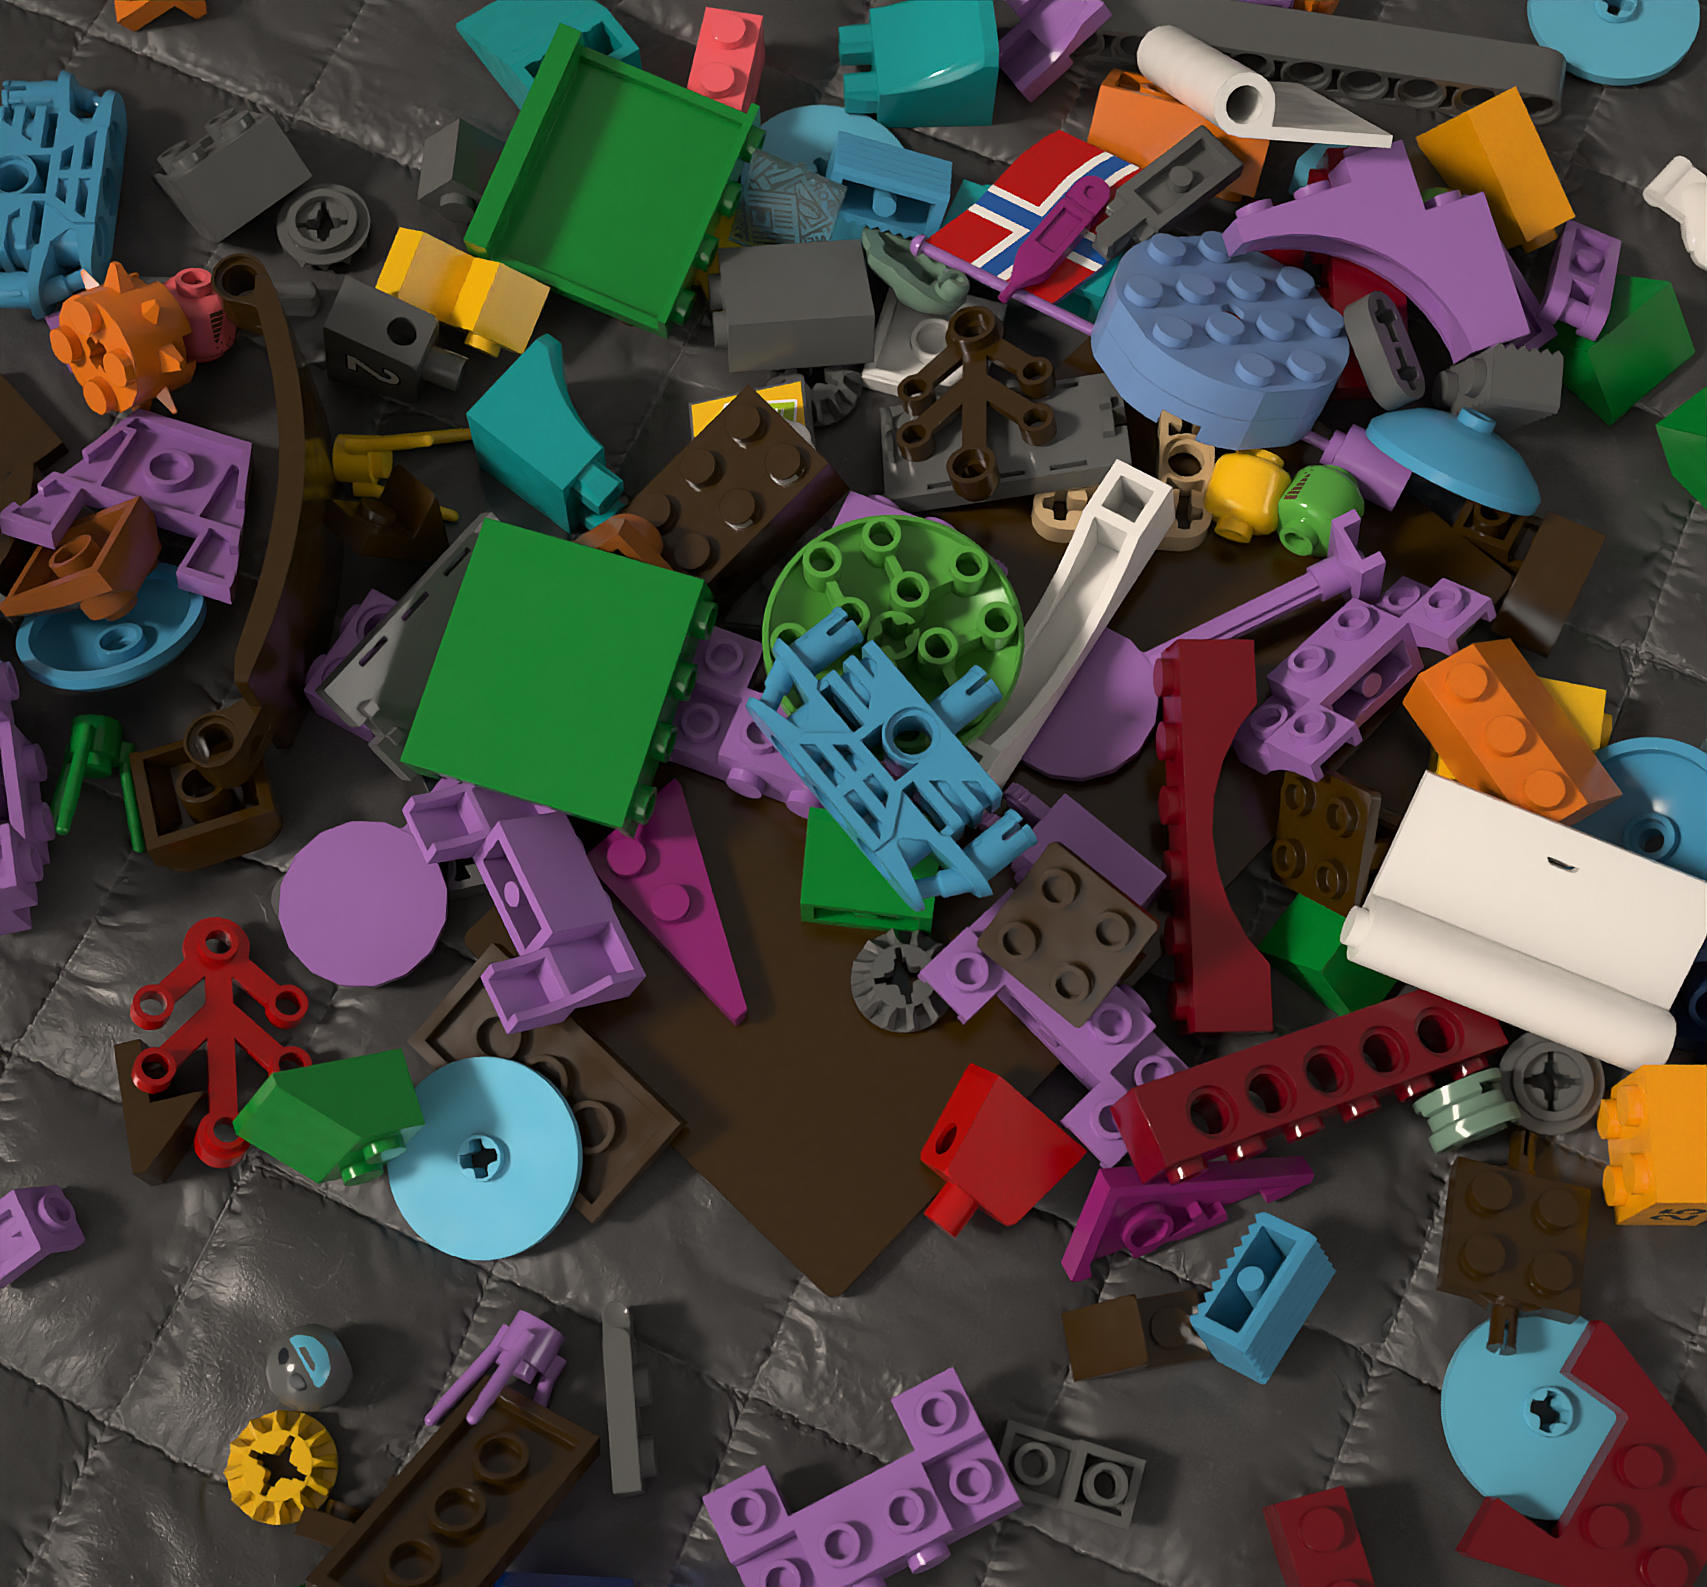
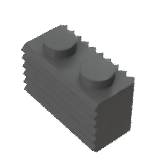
M1499 342L1440 371L1433 384V405L1437 407V410L1459 415L1462 407L1477 410L1497 422L1492 432L1505 435L1506 432L1516 430L1517 427L1522 428L1523 425L1527 426L1528 423L1539 421L1540 418L1545 419L1546 416H1551L1552 413L1557 414L1561 401L1564 357L1559 350L1551 354L1548 349L1539 352L1536 347L1527 350L1524 345L1516 349L1513 343L1505 347Z

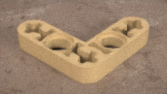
M1162 410L1158 419L1155 478L1173 488L1175 514L1179 503V496L1190 495L1187 516L1192 522L1189 529L1183 530L1178 528V522L1175 519L1156 550L1188 551L1200 546L1205 540L1213 514L1204 508L1203 498L1214 468L1215 446L1194 441L1201 428L1200 426L1192 424L1191 434H1180L1182 419L1165 410ZM1177 453L1192 454L1201 463L1202 470L1194 476H1180L1172 471L1168 460ZM1100 484L1035 494L1031 519L1037 533L1049 541L1070 543L1087 502L1090 501ZM1055 501L1065 502V508L1068 512L1066 520L1059 521L1054 519L1052 507Z

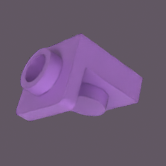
M49 1185L13 1189L0 1199V1289L5 1288L50 1253L74 1250L85 1242V1237L76 1221L75 1210L59 1186Z

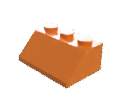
M1113 67L1100 86L1087 143L1144 169L1200 125H1204L1244 163L1241 176L1214 197L1240 202L1243 195L1255 197L1270 140L1241 138L1227 134L1150 82L1142 74Z
M1510 638L1473 643L1418 674L1402 702L1455 779L1461 784L1569 827L1623 795Z

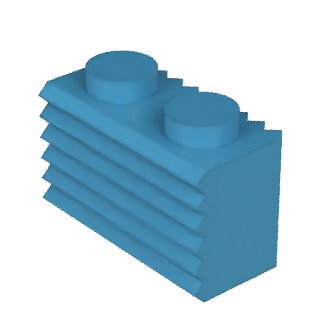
M839 130L824 180V188L830 191V197H834L838 203L828 207L830 204L829 198H822L821 204L829 215L832 214L836 220L844 217L847 223L855 220L858 226L866 223L870 229L878 226L882 233L890 230L892 235L901 233L904 239L910 236L914 238L921 234L927 235L929 238L939 231L951 195V167L953 162ZM826 181H828V182L831 183V185L834 187V189H835V190L837 191V193L840 195L841 201L838 199V197L835 195V193L833 192V190L830 188V186L827 184ZM838 186H840V187L843 188V190H844L843 193H842V191L839 189ZM823 191V196H827L828 192ZM833 207H835V208L838 209L837 211L834 210V212L836 213V215L832 213V210H831V209H832Z
M1261 1212L1255 1214L1257 1223L1248 1225L1250 1234L1242 1236V1245L1233 1248L1235 1257L1226 1259L1228 1268L1219 1270L1221 1279L1212 1282L1213 1291L1204 1293L1206 1302L1197 1305L1199 1313L1190 1316V1321L1195 1331L1218 1362L1260 1384H1266L1336 1270L1331 1267L1333 1264L1328 1261L1329 1258L1324 1254L1325 1251L1320 1248L1321 1244L1316 1241L1317 1238L1271 1214Z

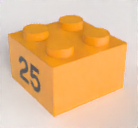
M1642 1065L1603 1094L1604 1099H1601V1104L1597 1109L1599 1135L1601 1139H1608L1610 1165L1605 1167L1603 1173V1194L1606 1204L1614 1206L1615 1225L1696 1226L1707 1220V1065Z

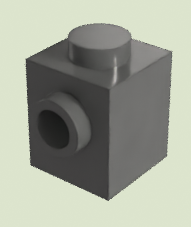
M461 118L425 140L417 201L440 212L444 218L450 221L459 222L463 225L468 224L472 221L506 143Z

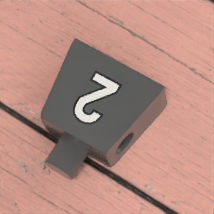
M346 275L323 325L328 378L411 404L420 401L427 382L457 392L464 380L469 358L439 347V320L424 310Z

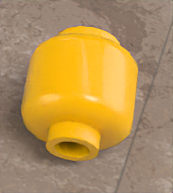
M1259 448L1236 450V453L1225 454L1216 461L1204 494L1203 506L1209 513L1213 514L1212 520L1217 523L1215 527L1217 534L1232 541L1249 543L1252 535H1268L1278 528V502L1292 481L1290 475L1283 469L1284 461L1279 456Z

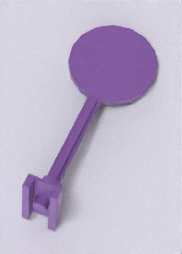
M1353 509L1331 520L1327 558L1307 567L1306 574L1147 652L1139 651L1130 639L1105 628L1020 761L1024 765L1052 779L1083 782L1113 774L1140 754L1156 727L1159 697L1155 695L1153 686L1154 665L1157 658H1161V652L1177 639H1237L1317 599L1324 602L1340 593L1346 603L1355 597L1372 605L1380 598L1386 561L1380 551L1365 558L1363 553L1357 550L1361 519L1356 510Z
M442 777L431 792L446 789L462 782ZM351 821L319 833L295 855L281 883L278 918L289 949L313 974L342 987L377 988L409 976L433 954L447 925L449 890L439 863L427 865L408 823L403 828H397L386 822Z

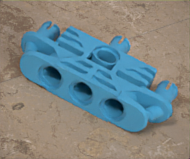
M64 70L60 72L58 81L5 80L3 82L5 90H2L1 93L3 106H0V309H31L33 316L38 320L51 315L59 301L71 297L73 292L86 288L80 274L83 269L100 285L104 284L103 279L107 275L110 258H112L124 170L128 124L126 107L121 94L108 90L100 97L97 92L79 85L75 75ZM84 112L88 114L94 113L93 118H85ZM74 268H82L81 270L66 275Z
M839 606L835 607L831 611L832 613L788 646L784 641L777 638L772 648L776 659L764 682L766 688L760 700L749 697L745 705L746 709L767 739L867 859L876 867L904 902L916 912L925 910L923 899L938 895L944 898L971 892L979 898L993 895L988 881L1028 848L1038 843V839L1030 826L1026 824L1020 829L1019 822L1023 818L1015 810L1009 809L1002 818L963 849L956 844L963 837L966 824L969 828L973 829L982 822L983 810L986 809L989 814H992L1001 806L1002 790L954 735L993 703L996 704L1002 699V695L994 681L990 679L985 684L983 678L987 676V673L979 666L974 665L966 675L927 704L878 645L871 640L862 647V660L859 661L852 655L843 662V675L839 676L835 670H832L818 682L815 677L854 645H858L864 640L861 631L853 620L846 623L845 619L848 617V614ZM791 688H793L803 705L790 716L784 718L777 713L783 697L788 695ZM829 701L833 703V705L845 717V719L850 723V725L856 730L854 733L841 719V717L836 713V711L830 706V704L828 703ZM916 730L925 734L929 738L931 745L920 754L909 755L901 752L895 746L894 740L905 731ZM880 742H882L883 760L888 769L897 777H900L897 781L891 777L870 752ZM911 798H913L917 802V804L923 809V811L928 815V817L939 828V833L925 818V816L919 811V809L914 805V803L910 800ZM928 855L944 869L938 871L934 876L914 880L910 869Z

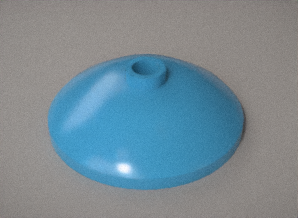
M1462 407L1459 415L1430 408L1386 412L1372 418L1366 429L1367 438L1387 456L1421 477L1462 497L1503 512L1523 516L1533 515L1541 503L1538 485L1521 455L1504 439L1492 432L1497 422L1477 410Z
M159 562L157 567L145 578L136 594L138 597L137 604L130 612L117 620L108 621L106 618L91 620L82 609L59 614L26 616L16 637L17 654L30 676L43 684L55 688L78 692H93L125 686L163 669L176 660L190 646L204 623L207 612L205 596L178 588L176 575L178 566Z
M1660 737L1628 739L1598 750L1595 756L1623 795L1571 827L1707 881V754L1684 742ZM1653 836H1663L1664 845L1660 850L1654 853L1644 851V846L1648 839ZM1570 866V867H1566V868H1567V869H1573V868H1575V867H1574V866Z

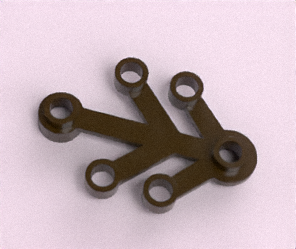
M969 306L956 312L949 321L948 330L945 335L947 347L917 374L904 378L897 388L903 410L909 415L919 416L916 420L903 424L896 433V440L901 455L907 461L921 462L931 457L936 450L934 436L962 412V447L951 454L947 461L946 469L954 492L971 502H980L991 497L1001 477L995 454L988 447V406L1018 424L1023 441L1029 445L1040 446L1047 444L1057 434V424L1050 406L1043 403H1033L988 375L989 360L1017 376L1021 392L1024 396L1031 399H1040L1050 395L1056 387L1057 382L1052 363L1043 357H1032L1007 342L1002 321L990 309L983 306ZM963 365V377L937 400L934 388ZM1036 376H1043L1040 379L1030 380ZM916 393H922L919 396L911 397ZM1044 422L1040 426L1030 427L1034 423ZM920 438L922 439L921 441H919V442H917V443H910L911 441H913V440H915V439H920Z

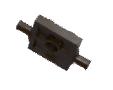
M1524 1130L1512 1131L1509 1134L1510 1142L1507 1165L1496 1166L1458 1156L1451 1165L1436 1283L1437 1291L1468 1298L1491 1312L1486 1349L1494 1354L1500 1349L1499 1355L1503 1356L1514 1355L1517 1352L1516 1342L1519 1318L1538 1316L1571 1325L1580 1316L1591 1189L1551 1180L1535 1172L1536 1148L1539 1138L1532 1132L1525 1138L1526 1131Z

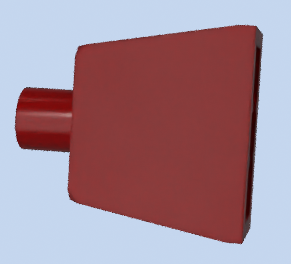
M970 1063L921 1151L920 1160L946 1181V1184L923 1214L955 1239L977 1209L1007 1227L1012 1226L1082 1159L1087 1151L1001 1076Z

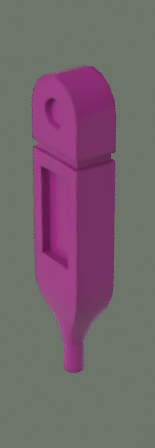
M1085 176L1079 179L1065 194V198H1062L1023 242L1017 251L1009 283L998 296L1001 302L1007 303L1016 291L1045 282L1087 235L1091 226L1093 227L1104 215L1109 203L1110 188L1102 178Z

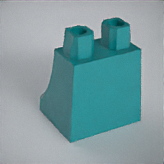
M907 0L869 9V23L838 27L840 65L870 64L871 72L843 74L845 113H876L877 122L886 128L992 126L999 70V44L993 0Z
M545 334L531 344L466 415L479 467L567 533L571 534L580 523L587 529L592 530L612 516L618 515L626 507L618 500L624 490L622 479L607 469L603 445L584 425L570 400L567 391L568 384L562 343L550 334Z

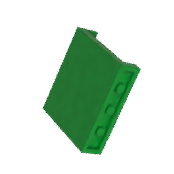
M559 23L463 240L467 250L473 257L502 263L550 287L549 291L668 340L675 324L684 326L689 319L697 293L690 289L698 270L707 273L715 259L720 238L715 237L714 233L721 217L724 216L731 219L738 206L743 191V184L737 181L744 164L747 162L754 165L759 152L761 153L767 131L761 129L760 106L751 103L746 114L588 48L584 44L582 31Z
M485 517L400 761L418 774L437 780L445 777L614 828L625 837L634 839L638 825H646L655 808L657 788L653 787L652 783L659 762L667 763L676 744L678 727L673 725L672 722L679 701L687 702L696 684L698 665L692 662L700 639L708 641L716 624L718 604L713 602L714 595L703 579Z

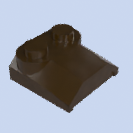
M183 740L141 753L136 751L129 754L146 847L156 866H164L177 872L194 871L260 850L270 845L281 833L284 817L275 798L265 755H263L258 767L247 782L239 787L225 789L205 780L184 751ZM223 742L215 746L209 753L208 760H217L226 756L232 749L234 742Z

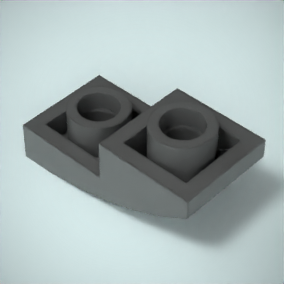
M1010 1419L1003 1420L996 1452L1020 1500L1122 1530H1129L1146 1460L1081 1439L1072 1440Z

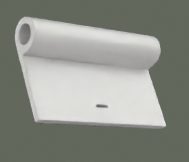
M1170 25L1158 26L1148 32L1140 42L1137 51V64L1142 75L1227 134L1241 138L1391 148L1393 135L1300 83L1267 81L1260 74L1180 28Z
M1426 770L1363 907L1354 906L1344 922L1340 943L1348 946L1347 959L1354 963L1634 1072L1642 1065H1664L1673 1048L1676 1036V1022L1669 1010L1707 936V881ZM1548 860L1553 861V862H1555V863H1558V864H1560V865L1566 866V867L1574 866L1575 868H1573V869H1566V868H1564V867H1561V866H1559V865H1556V864H1554V863H1551V862H1549Z

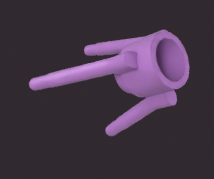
M519 1310L510 1326L502 1324L491 1344L425 1416V1424L430 1427L435 1426L495 1361L499 1365L498 1369L467 1414V1421L470 1424H477L512 1375L531 1384L537 1373L540 1374L541 1377L533 1401L547 1408L555 1381L567 1363L565 1359L557 1355L566 1338L539 1318Z

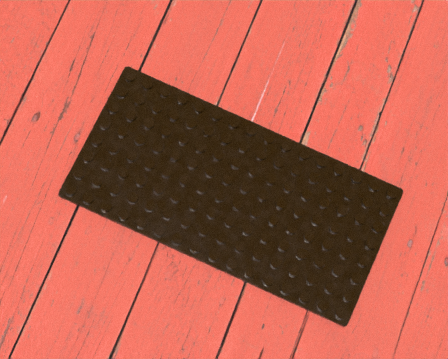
M1091 336L1054 370L1056 380L1105 373L1093 356ZM1124 400L1127 423L1118 424L1115 427L1127 425L1132 467L1155 478L1158 421L1155 423ZM1319 419L1316 420L1311 431L1331 440L1335 433ZM1182 420L1180 434H1191L1192 423ZM1301 439L1289 446L1260 448L1279 456L1284 461L1283 469L1290 475L1291 479L1297 471L1306 466L1323 465L1319 462L1325 451ZM1215 447L1214 466L1221 456L1236 453V450ZM1177 453L1168 460L1172 471L1180 476H1194L1202 470L1201 463L1192 454ZM1403 489L1391 512L1364 499L1365 511L1360 522L1357 550H1360L1365 558L1380 551L1385 559L1386 565L1380 596L1402 576L1430 588L1442 578H1445L1490 597L1493 606L1508 592L1512 585L1511 575L1465 537L1451 531L1452 527L1405 489ZM1035 494L909 513L924 519L926 517H935L946 521L958 532L978 544L991 557L1004 563V566L1009 571L1006 577L1012 585L1019 602L1024 627L1040 603L1070 544L1049 541L1037 533L1031 519ZM1190 495L1179 496V503L1175 514L1178 528L1183 530L1189 529L1192 522L1187 516ZM1055 501L1052 507L1054 519L1059 521L1066 520L1068 512L1065 508V502ZM1211 519L1207 536L1200 546L1188 551L1155 550L1106 628L1130 639L1139 651L1147 652L1306 574L1307 567L1327 557L1301 556L1289 551L1282 544L1276 530L1268 535H1252L1249 543L1232 541L1215 532L1217 523ZM1341 593L1324 602L1317 599L1237 638L1254 640L1257 704L1247 718L1273 695L1266 676L1346 604ZM1481 618L1456 639L1457 645L1480 622ZM1417 646L1424 668L1358 728L1363 739L1362 742L1357 746L1345 742L1321 766L1337 773L1402 704L1418 674L1443 661L1447 654L1431 648ZM764 661L752 690L763 693L766 688L764 682L767 674ZM1159 697L1156 727L1142 751L1115 773L1083 782L1052 779L1019 761L1001 789L1004 793L1013 782L1015 784L1018 783L1050 808L1066 793L1161 870L1163 854L1166 850H1169L1168 825L1161 823L1158 808L1160 790L1162 786H1167L1166 761H1160L1156 752L1157 727L1160 722H1164L1163 697ZM1232 743L1222 763L1214 795L1212 834L1217 869L1224 890L1237 879L1275 838L1281 802L1280 793L1285 775V770L1283 769L1273 770L1264 775L1240 762ZM672 761L667 763L659 762L652 786L657 788L658 793L674 778L682 786L747 1007L746 1018L735 1026L603 886L602 888L611 899L613 910L646 977L628 997L575 1008L572 1012L688 1122L669 1145L822 1294L828 1298L836 1299L841 1297L937 1196L946 1184V1181L920 1160L921 1151L970 1063L1001 1076L1028 1100L1062 1062L997 997V994L965 1024L957 1018L958 1014L951 1006L934 1024L916 1032H892L870 1022L859 1010L853 998L851 990L853 961L862 951L868 939H875L887 932L802 922L800 901L808 819L793 813L787 808L786 803L765 795H762L760 798H749L730 789L724 780ZM1004 795L1002 796L1001 806L993 812V814L1001 818L1006 811L1011 809L1003 798ZM914 801V805L919 811L926 814L917 802ZM1022 819V821L1019 822V825L1021 826L1020 829L1026 824H1028L1031 829L1034 828L1025 819ZM583 820L574 829V832L581 839L587 855L616 829ZM966 824L963 837L956 844L963 849L981 835L982 832L979 827L971 829ZM1012 862L988 881L993 895L979 898L971 892L945 898L941 895L935 896L931 936L929 938L936 943L943 944L944 948H946L962 931L976 922L1010 888L1015 890L1018 884L1014 879L1016 873L1011 869ZM939 865L938 871L944 870V869ZM1162 886L1158 897L1146 909V911L1159 920L1160 928L1142 950L1147 956L1130 977L1117 985L1118 987L1126 984L1133 988L1167 953L1164 943V926L1166 918L1172 916L1171 890H1166L1164 886ZM496 905L465 934V944L477 959L481 957L492 943L502 944L515 957H519L518 951ZM896 956L894 975L884 979L883 983H886L887 986L897 985L901 995H905L906 1005L911 1004L910 997L913 991V982L919 979L917 976L920 972H909L906 963H902L901 956Z

